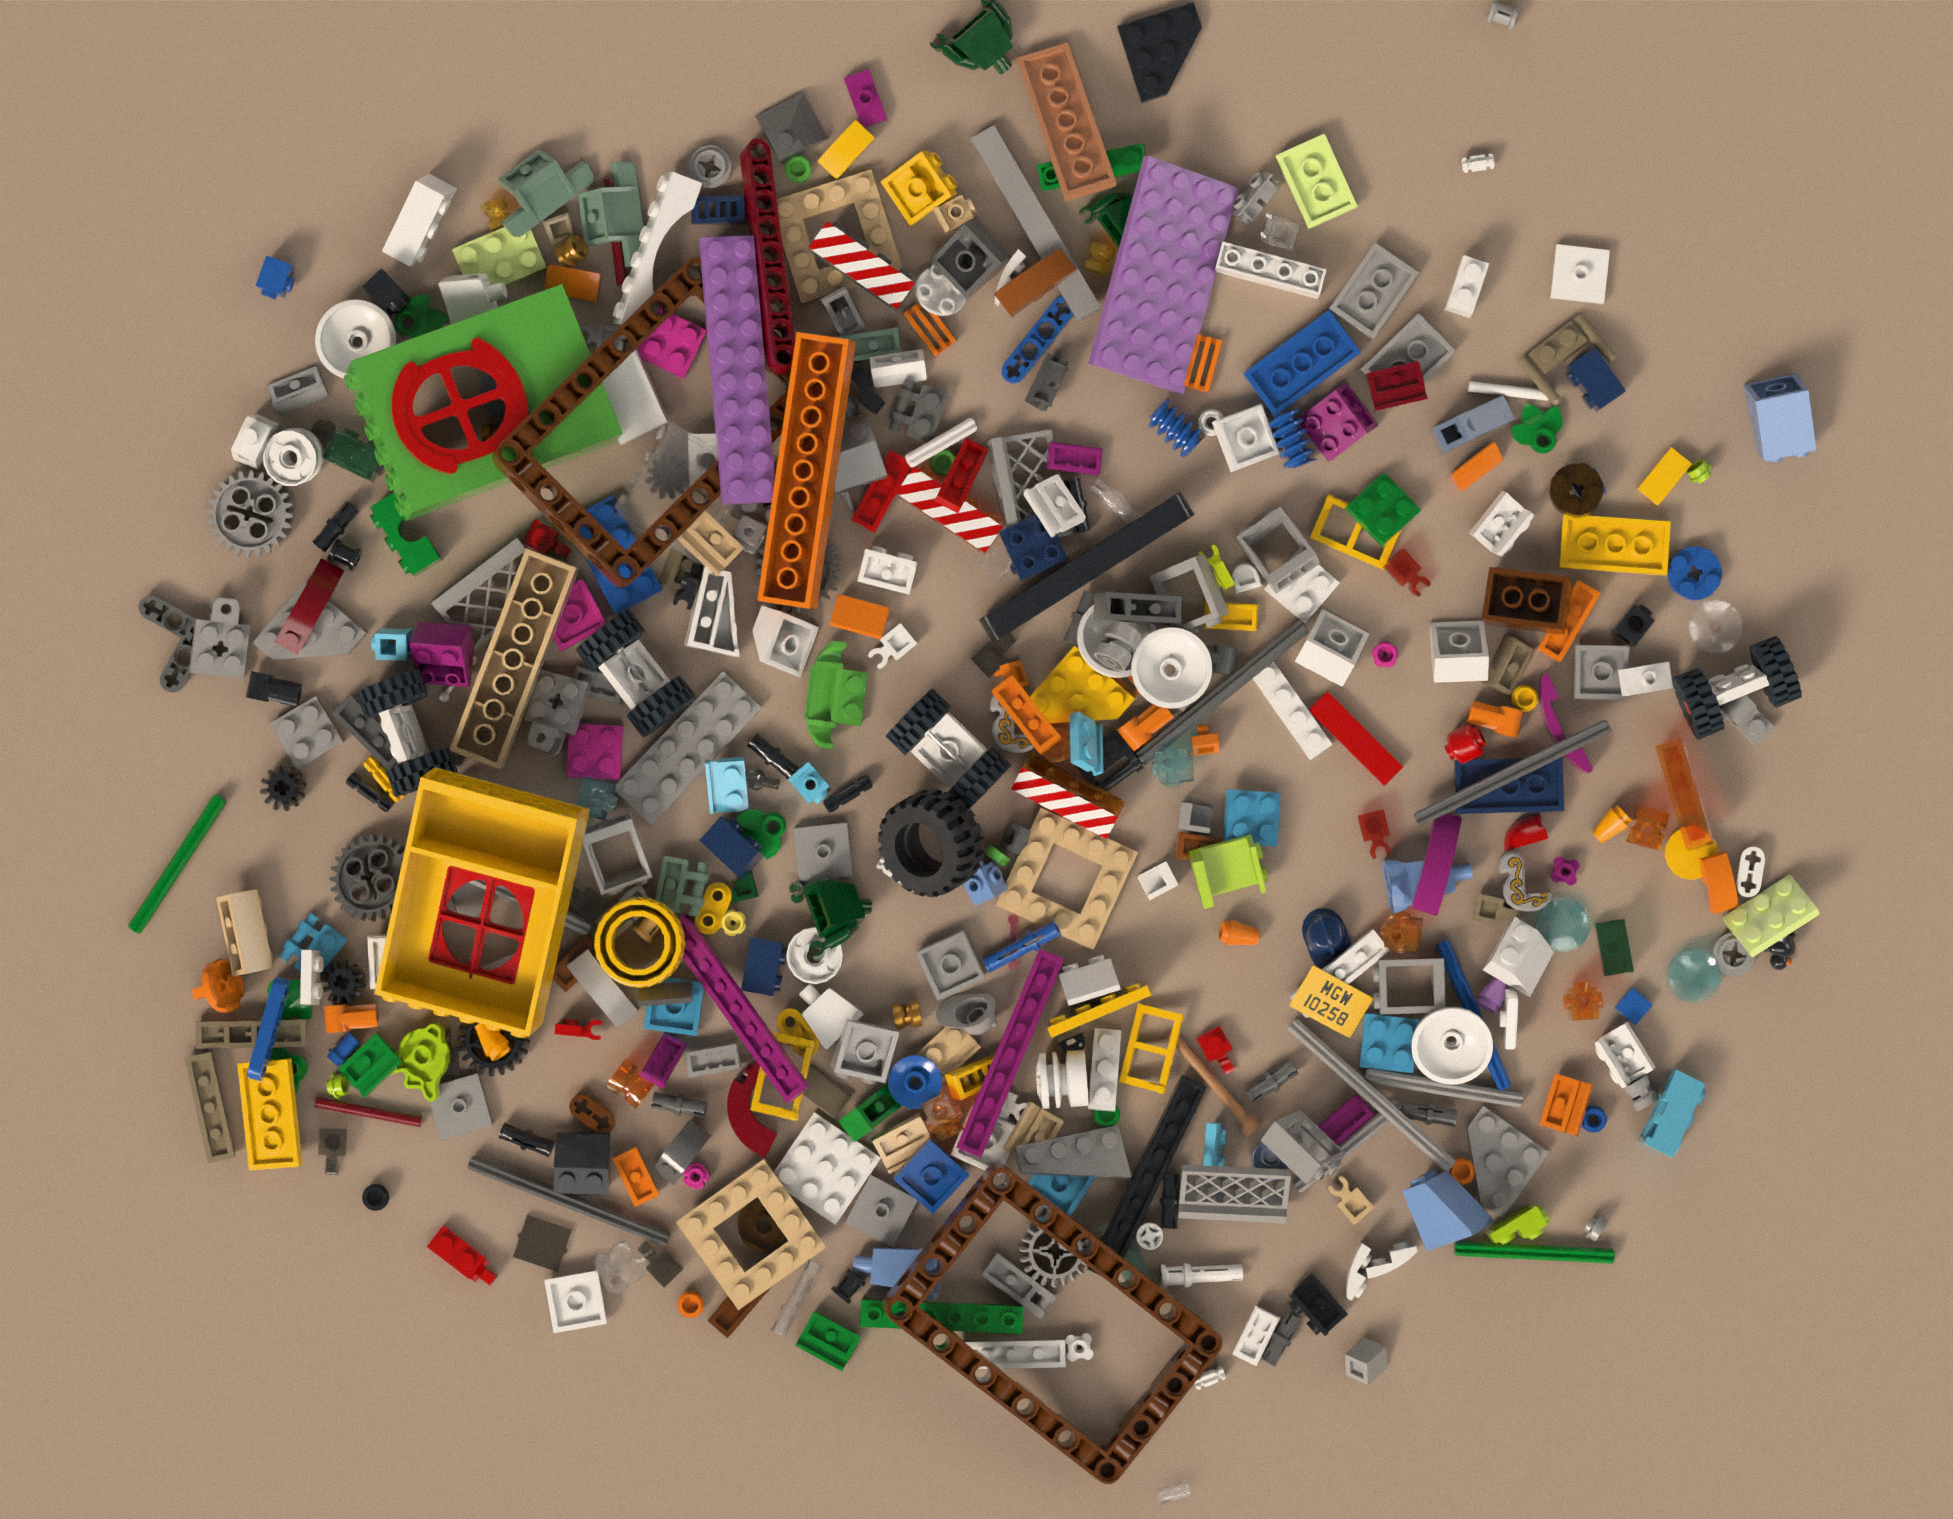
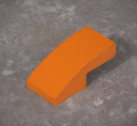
M1723 851L1700 858L1702 882L1708 889L1710 911L1717 914L1739 907L1735 881L1727 853Z

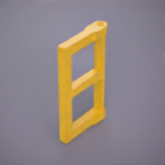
M1328 494L1310 539L1384 570L1402 530L1386 543L1379 560L1353 549L1362 528L1358 522H1356L1346 546L1320 535L1332 505L1345 509L1349 504Z
M1138 1004L1119 1082L1156 1091L1159 1094L1166 1093L1170 1069L1185 1015ZM1144 1013L1174 1021L1168 1049L1137 1042ZM1135 1048L1166 1056L1159 1084L1129 1076Z
M772 1032L779 1043L806 1049L801 1074L807 1079L815 1042ZM760 1067L750 1110L798 1121L803 1093L794 1100L792 1110L759 1103L764 1078L767 1076Z

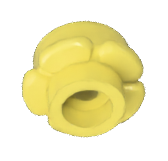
M728 910L722 919L721 929H724V933L729 936H735L737 933L741 934L746 928L744 914L740 911ZM732 920H734V921L736 922V924H735V925H731L730 922H731Z

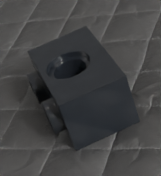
M382 268L362 286L390 316L393 313L398 315L408 305L406 301L410 297Z

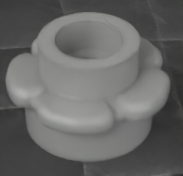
M1599 1216L1598 1219L1592 1217L1584 1228V1231L1587 1232L1586 1238L1589 1237L1594 1241L1598 1239L1607 1226V1223L1601 1220L1602 1216Z

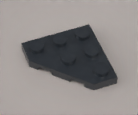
M1194 2L1117 26L1141 104L1167 96L1177 74L1202 29Z

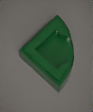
M752 871L744 879L739 878L735 883L732 891L733 904L759 897Z

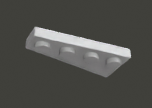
M1119 1125L1029 1143L1014 1148L1020 1175L1131 1178Z

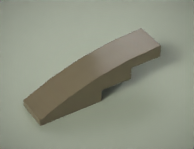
M281 1019L273 1048L305 1047L306 1019ZM262 1020L196 1021V1048H254Z

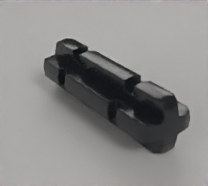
M352 772L347 778L346 784L352 789L356 788L359 794L373 804H378L377 807L384 812H388L393 807L394 801L389 796L382 795V791L368 781H363L362 777L357 773Z
M864 775L857 779L858 782L855 784L852 782L836 792L834 797L831 795L825 799L823 804L827 811L832 813L839 808V805L842 804L843 806L861 795L860 792H866L871 789L873 784L869 777Z

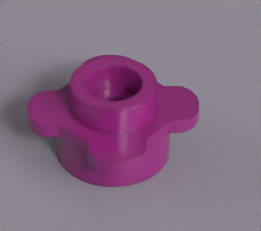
M1561 856L1556 857L1553 861L1555 866L1553 873L1550 875L1551 880L1555 883L1561 881L1566 882L1569 886L1574 885L1577 882L1575 876L1577 869L1580 867L1579 862L1575 859L1569 861L1564 860ZM1564 868L1568 870L1566 874L1563 873Z

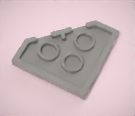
M304 581L253 641V644L273 660L350 654L367 633L328 601L298 655L276 644L275 640L307 584Z
M1482 1105L1467 1126L1479 1202L1503 1218L1549 1152Z

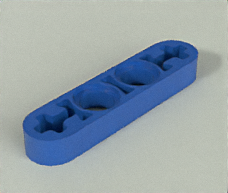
M1063 296L1057 297L1003 364L1001 374L1007 383H1020L1073 317L1069 306L1068 310L1070 313L1068 315L1063 313L1058 318L1059 321L1063 322L1060 326L1054 319L1047 317L1049 313L1053 317L1057 314L1059 308L1056 305L1058 303L1061 305L1065 304L1066 301ZM1049 322L1054 326L1053 335L1043 337L1039 333V327L1042 323ZM1028 343L1034 344L1038 349L1037 355L1033 358L1025 357L1022 353L1024 345ZM1018 355L1029 366L1025 368L1022 364L1018 369L1020 376L1018 378L1016 376L1009 378L1007 376L1009 371L1006 368L1008 366L1015 367L1018 360L1014 359V357Z
M275 977L272 983L248 1068L247 1077L249 1079L262 1081L266 1074L289 993L290 980Z

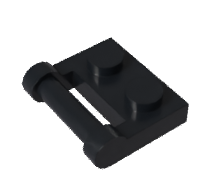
M1116 729L1103 738V769L1105 771L1124 756L1128 759V764L1100 784L1095 779L1096 776L1093 775L1092 771L1087 772L1076 766L1100 799L1107 796L1106 792L1129 775L1144 769L1141 762Z

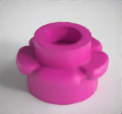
M1380 642L1372 650L1373 661L1378 667L1386 666L1389 668L1396 663L1395 659L1398 657V650L1390 642ZM1386 652L1387 657H1383L1382 654Z
M696 1162L693 1165H689L683 1172L685 1185L694 1189L703 1188L705 1182L709 1180V1171L701 1163ZM695 1173L698 1174V1178H697V1179H695V1178L693 1177V1175H694Z

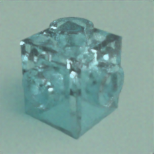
M1166 747L1162 752H1155V761L1152 762L1154 778L1156 777L1162 785L1171 788L1179 787L1184 782L1194 781L1193 755L1186 748L1179 749L1178 747Z
M585 776L578 793L576 805L589 808V817L604 821L609 811H615L618 797L614 796L616 785Z

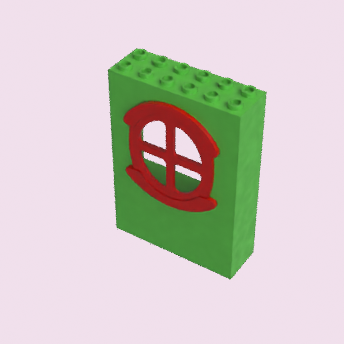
M562 284L350 362L345 371L347 375H344L345 384L348 390H353L357 399L354 400L356 411L359 416H364L367 424L364 426L365 433L369 441L373 440L377 448L374 451L379 466L383 465L387 473L384 476L386 485L390 491L394 490L397 498L394 501L395 507L400 516L404 515L406 521L511 482L493 463V452L522 421L591 355ZM454 366H469L480 369L494 378L497 387L489 392L464 400L459 395L450 370ZM433 374H439L450 397L451 405L420 417L416 416L413 412V401L417 390L428 377ZM577 377V382L581 387H589V381L585 377ZM603 383L530 452L545 469L612 445L623 434ZM496 399H502L505 403V415L499 429L488 440L484 442L479 441L468 417V410ZM540 413V420L544 424L552 423L550 415ZM450 416H456L467 439L468 447L458 450L440 447L426 439L421 429L425 425ZM502 450V456L505 460H514V454L510 450Z

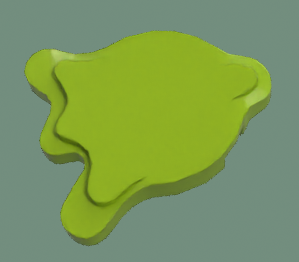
M434 1022L426 1028L414 1030L404 1036L396 1053L404 1062L392 1073L403 1072L405 1074L404 1086L407 1089H420L425 1099L430 1102L436 1101L440 1097V1080L449 1066L451 1056L450 1048L445 1038V1029L440 1023Z

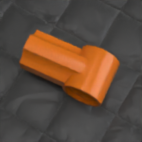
M1472 701L1467 724L1491 729L1497 734L1517 738L1524 712L1510 707L1500 706L1499 708Z
M1152 704L1141 715L1133 717L1117 731L1131 749L1135 751L1153 737L1152 734L1174 717L1167 708Z
M377 1004L324 1006L326 1033L350 1031V1029L379 1026Z

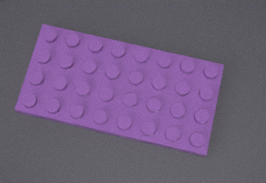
M1144 156L1088 364L1177 394H1184L1187 370L1197 334H1200L1217 272L1215 267L1222 242H1225L1234 208L1232 203L1237 197L1238 187L1151 156Z

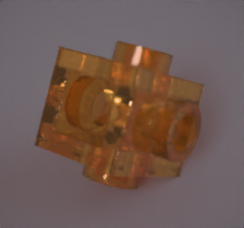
M1406 912L1391 914L1388 920L1383 922L1381 928V938H1385L1384 947L1392 948V951L1397 953L1417 951L1422 940L1423 918L1410 917L1411 915Z
M1590 981L1574 982V988H1567V994H1563L1564 1010H1569V1020L1599 1019V1008H1603V996L1601 991L1597 992L1596 986L1590 987ZM1582 996L1586 998V1003L1583 1006L1580 1004Z
M945 1092L921 1105L927 1117L923 1121L930 1135L936 1133L940 1142L964 1130L960 1121L964 1116L957 1103L951 1104Z

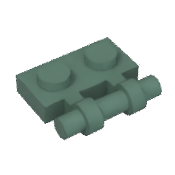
M663 856L655 900L665 904L673 912L681 914L684 903L690 904L688 915L699 917L700 908L704 906L705 901L702 898L704 886L709 880V875H707L709 864L698 862L697 871L691 872L692 861ZM688 879L695 880L692 896L685 895Z

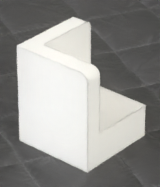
M1166 861L1138 876V880L1149 900L1178 886Z

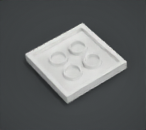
M814 1112L774 1173L788 1193L836 1225L881 1157L858 1141L854 1142L848 1134Z

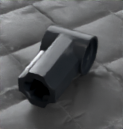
M251 671L246 698L265 702L270 700L290 706H298L302 693L301 683L277 679L273 675Z

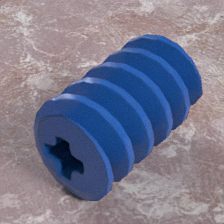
M1167 398L1149 417L1151 418L1149 427L1153 428L1159 425L1156 434L1160 436L1167 433L1164 440L1166 443L1175 440L1172 449L1177 450L1182 447L1180 457L1183 458L1204 437H1198L1201 431L1200 428L1193 431L1190 430L1193 424L1192 420L1183 423L1184 413L1175 416L1177 406L1167 408L1170 401Z
M1299 409L1281 414L1269 423L1270 428H1278L1272 434L1273 438H1282L1276 444L1277 448H1285L1280 453V458H1289L1283 464L1284 468H1297L1317 460L1308 458L1314 452V449L1304 447L1310 442V438H1301V435L1307 430L1306 428L1297 427L1303 422V418H1294V415L1300 411Z

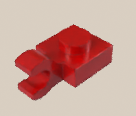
M536 519L522 540V543L545 555L548 554L549 550H552L560 556L567 558L571 551L569 547L556 540L559 532Z
M562 1018V1023L555 1024L554 1034L600 1040L601 1036L594 1035L591 1028L594 1025H603V1022L592 1020L586 1026L578 1025V1020Z
M1220 1026L1196 1039L1208 1061L1211 1062L1217 1059L1225 1075L1235 1070L1226 1054L1233 1050Z

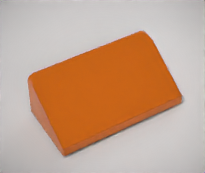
M548 265L545 290L562 284L567 297L597 302L602 275L595 272Z
M1490 443L1450 474L1451 480L1460 491H1464L1502 462L1503 457L1496 443Z
M839 594L829 625L881 639L887 622L889 608Z

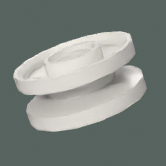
M289 428L273 435L266 443L263 451V463L268 475L276 482L285 486H297L314 479L321 471L324 462V449L319 439L312 432L303 428ZM291 450L297 455V463L290 459Z
M816 927L803 929L793 937L788 945L786 957L788 967L794 976L803 982L818 984L826 982L836 975L841 967L843 953L841 945L832 950L828 948L825 950V955L820 962L811 963L807 959L810 943L813 941H825L824 938H819Z

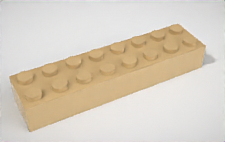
M525 549L450 751L496 769H504L579 572V567L535 550Z

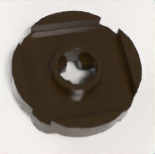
M1586 463L1566 465L1560 468L1551 479L1549 491L1551 503L1563 515L1566 514L1573 518L1586 517L1598 508L1602 500L1603 482L1599 474ZM1572 485L1582 486V496L1577 497L1576 494L1571 495L1569 493L1572 490Z
M759 1199L747 1204L740 1212L737 1221L738 1233L748 1248L757 1252H768L781 1247L787 1241L786 1236ZM765 1218L770 1219L769 1224L772 1226V1229L770 1231L765 1230L762 1233L759 1231L760 1226L757 1224V1221L759 1219L763 1221Z

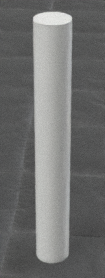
M1469 381L1468 392L1548 401V398L1540 389Z

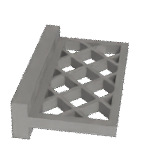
M1052 429L1003 438H992L987 441L1003 529L1021 522L1020 513L1024 515L1022 521L1033 517L1030 515L1033 511L1032 507H1030L1028 512L1024 511L1018 506L1017 499L1026 490L1025 487L1032 477H1035L1040 482L1045 480L1035 472L1043 461L1047 463L1048 448L1042 455L1030 446L1036 438L1046 436L1047 444L1054 442ZM1031 439L1028 444H1026L1025 442L1022 441V440ZM1017 442L1025 448L1018 459L1008 454L1006 443ZM1027 450L1040 458L1033 470L1020 462ZM1010 461L1014 463L1012 468L1010 466ZM1017 466L1030 474L1022 486L1013 480L1012 473ZM1053 470L1052 476L1058 474L1061 478L1060 471ZM1015 487L1019 489L1017 494L1015 492ZM1071 528L1057 533L1058 537L1072 534Z
M517 536L431 601L432 605L448 624L482 628L481 638L474 643V650L493 636L496 626L486 625L487 610H503L500 607L488 606L490 591L505 592L506 602L510 592L511 574L516 575L517 571H512L513 560L522 553L524 555L526 548ZM510 563L509 570H502V568ZM497 572L508 574L506 589L491 587L492 576ZM486 580H488V587L480 586ZM475 589L487 590L485 605L470 604V593ZM467 596L466 603L459 602L461 599ZM454 605L466 606L464 622L452 620L446 611ZM469 607L484 609L483 624L467 622ZM485 628L492 629L490 632L484 635Z
M1182 1165L1178 1218L1286 1223L1291 1170ZM1187 1175H1199L1201 1177L1194 1181ZM1226 1176L1228 1179L1221 1182L1217 1177ZM1254 1178L1256 1180L1248 1183L1243 1179ZM1272 1179H1284L1278 1184L1270 1181ZM1209 1182L1214 1186L1206 1189L1202 1185ZM1236 1183L1240 1186L1239 1189L1234 1191L1229 1188V1186ZM1264 1185L1268 1189L1260 1192L1256 1188Z

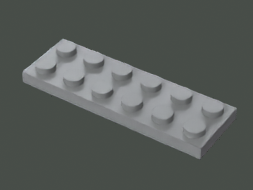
M722 671L612 789L649 824L653 825L706 769L705 760L713 761L758 714L762 707Z

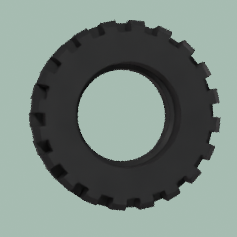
M939 789L918 791L895 804L886 812L885 818L882 819L880 824L882 831L878 833V843H881L879 853L880 857H884L885 862L883 865L885 869L891 871L893 874L891 877L895 882L902 883V888L909 892L914 890L915 895L922 897L925 895L928 897L945 895L970 880L972 875L977 873L980 868L979 862L983 860L984 851L981 850L984 846V838L980 836L982 829L980 823H976L973 818L975 816L971 809L968 810L965 807L966 803L961 799H954L955 795L946 791L942 793ZM920 824L930 828L939 838L943 848V862L933 859L923 848L919 838Z

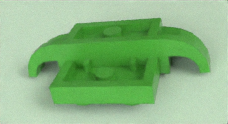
M830 642L821 650L813 665L810 666L804 719H806L811 738L820 748L833 749L831 730L836 727V723L861 726L868 673L843 669L840 659L842 651L846 648V642Z

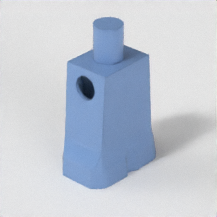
M1397 860L1381 861L1389 907L1392 914L1403 911L1412 904L1424 861L1409 863ZM1470 863L1451 867L1444 895L1456 892L1455 882L1473 878Z
M873 1248V1257L855 1255L853 1271L871 1273L870 1284L893 1287L922 1249ZM934 1258L929 1259L925 1264V1268L927 1270L935 1269L938 1265V1260ZM941 1280L926 1298H938Z

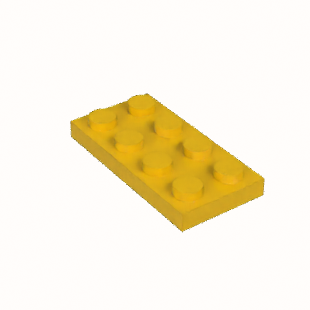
M1564 514L1562 515L1559 568L1666 576L1668 571L1671 521L1600 516L1573 518Z
M1140 982L1124 988L1126 993L1116 997L1115 993L1100 998L1101 1004L1091 1007L1088 1003L1074 1009L1076 1015L1069 1018L1062 1014L1050 1019L1052 1025L1047 1026L1051 1038L1151 996L1148 986H1141Z
M291 1058L269 1060L266 1074L262 1081L247 1077L250 1061L237 1063L249 1170L302 1166L303 1161Z

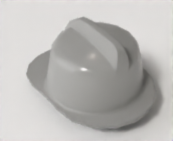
M988 993L953 995L939 1005L936 1010V1018L939 1024L944 1027L962 1028L971 1035L982 1034L989 1028L997 1026L994 1012L996 1001Z

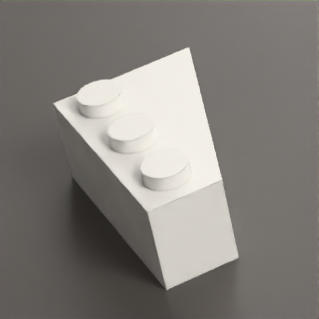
M430 173L416 180L382 252L408 266L414 265L417 261L421 262L428 250L426 245L435 236L439 228L438 223L449 208L450 201L457 188Z
M705 566L703 567L695 593L684 646L735 658L740 657L731 572L722 571L716 577Z

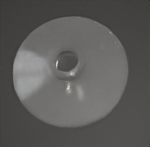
M1709 600L1699 605L1692 613L1689 621V632L1693 642L1700 649L1708 653H1723L1732 649L1739 642L1743 632V621L1738 610L1730 603L1723 600ZM1712 622L1718 623L1719 630L1717 632L1710 630Z

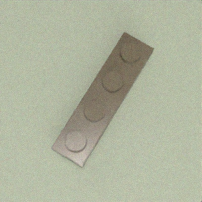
M213 1052L186 1057L185 1063L207 1161L211 1163L236 1157Z

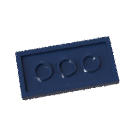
M1563 757L1457 808L1456 814L1564 811ZM1525 758L1471 760L1463 764L1454 760L1455 793Z

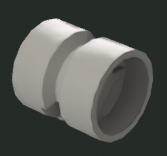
M1112 621L1104 634L1106 640L1100 642L1094 656L1101 663L1112 669L1125 671L1132 658L1130 652H1134L1137 649L1142 635L1136 629L1123 622Z

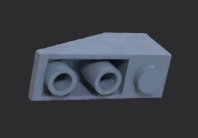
M1502 395L1434 427L1431 433L1443 455L1515 420Z

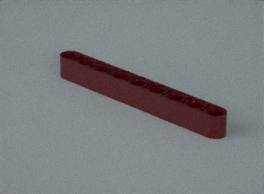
M756 138L752 139L740 153V165L749 236H754L765 362L767 369L771 373L782 375L792 366L795 338L771 151L766 141ZM750 150L757 152L760 158L754 157ZM754 176L760 177L763 184L756 182ZM757 201L762 202L766 209L760 208ZM760 227L766 228L769 231V235L764 234ZM763 252L770 254L773 261L766 259ZM767 278H771L776 286L770 285ZM770 303L776 305L779 312L773 311ZM773 329L780 331L782 338L777 337ZM777 355L782 356L785 359L786 364L780 363L777 359Z

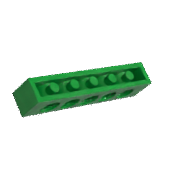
M861 1299L860 1327L901 1329L884 1312V1299ZM923 1301L919 1306L932 1318L935 1317L952 1331L1022 1334L1023 1305ZM895 1302L891 1307V1311L894 1313L901 1312L904 1308V1302Z

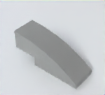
M589 949L585 950L567 965V968L617 1028L638 1012L637 1008L617 983L601 968L600 963Z

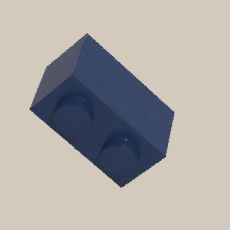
M1593 348L1566 368L1569 372L1566 374L1567 379L1573 387L1578 386L1584 394L1581 398L1590 410L1594 408L1598 412L1626 392L1596 348Z
M720 816L699 841L736 876L744 879L765 856L759 850L762 845L751 835L746 838L740 832L743 827L733 818L727 820Z
M750 938L741 986L742 991L774 996L775 991L780 992L782 976L778 975L779 965H785L787 949H783L784 943Z

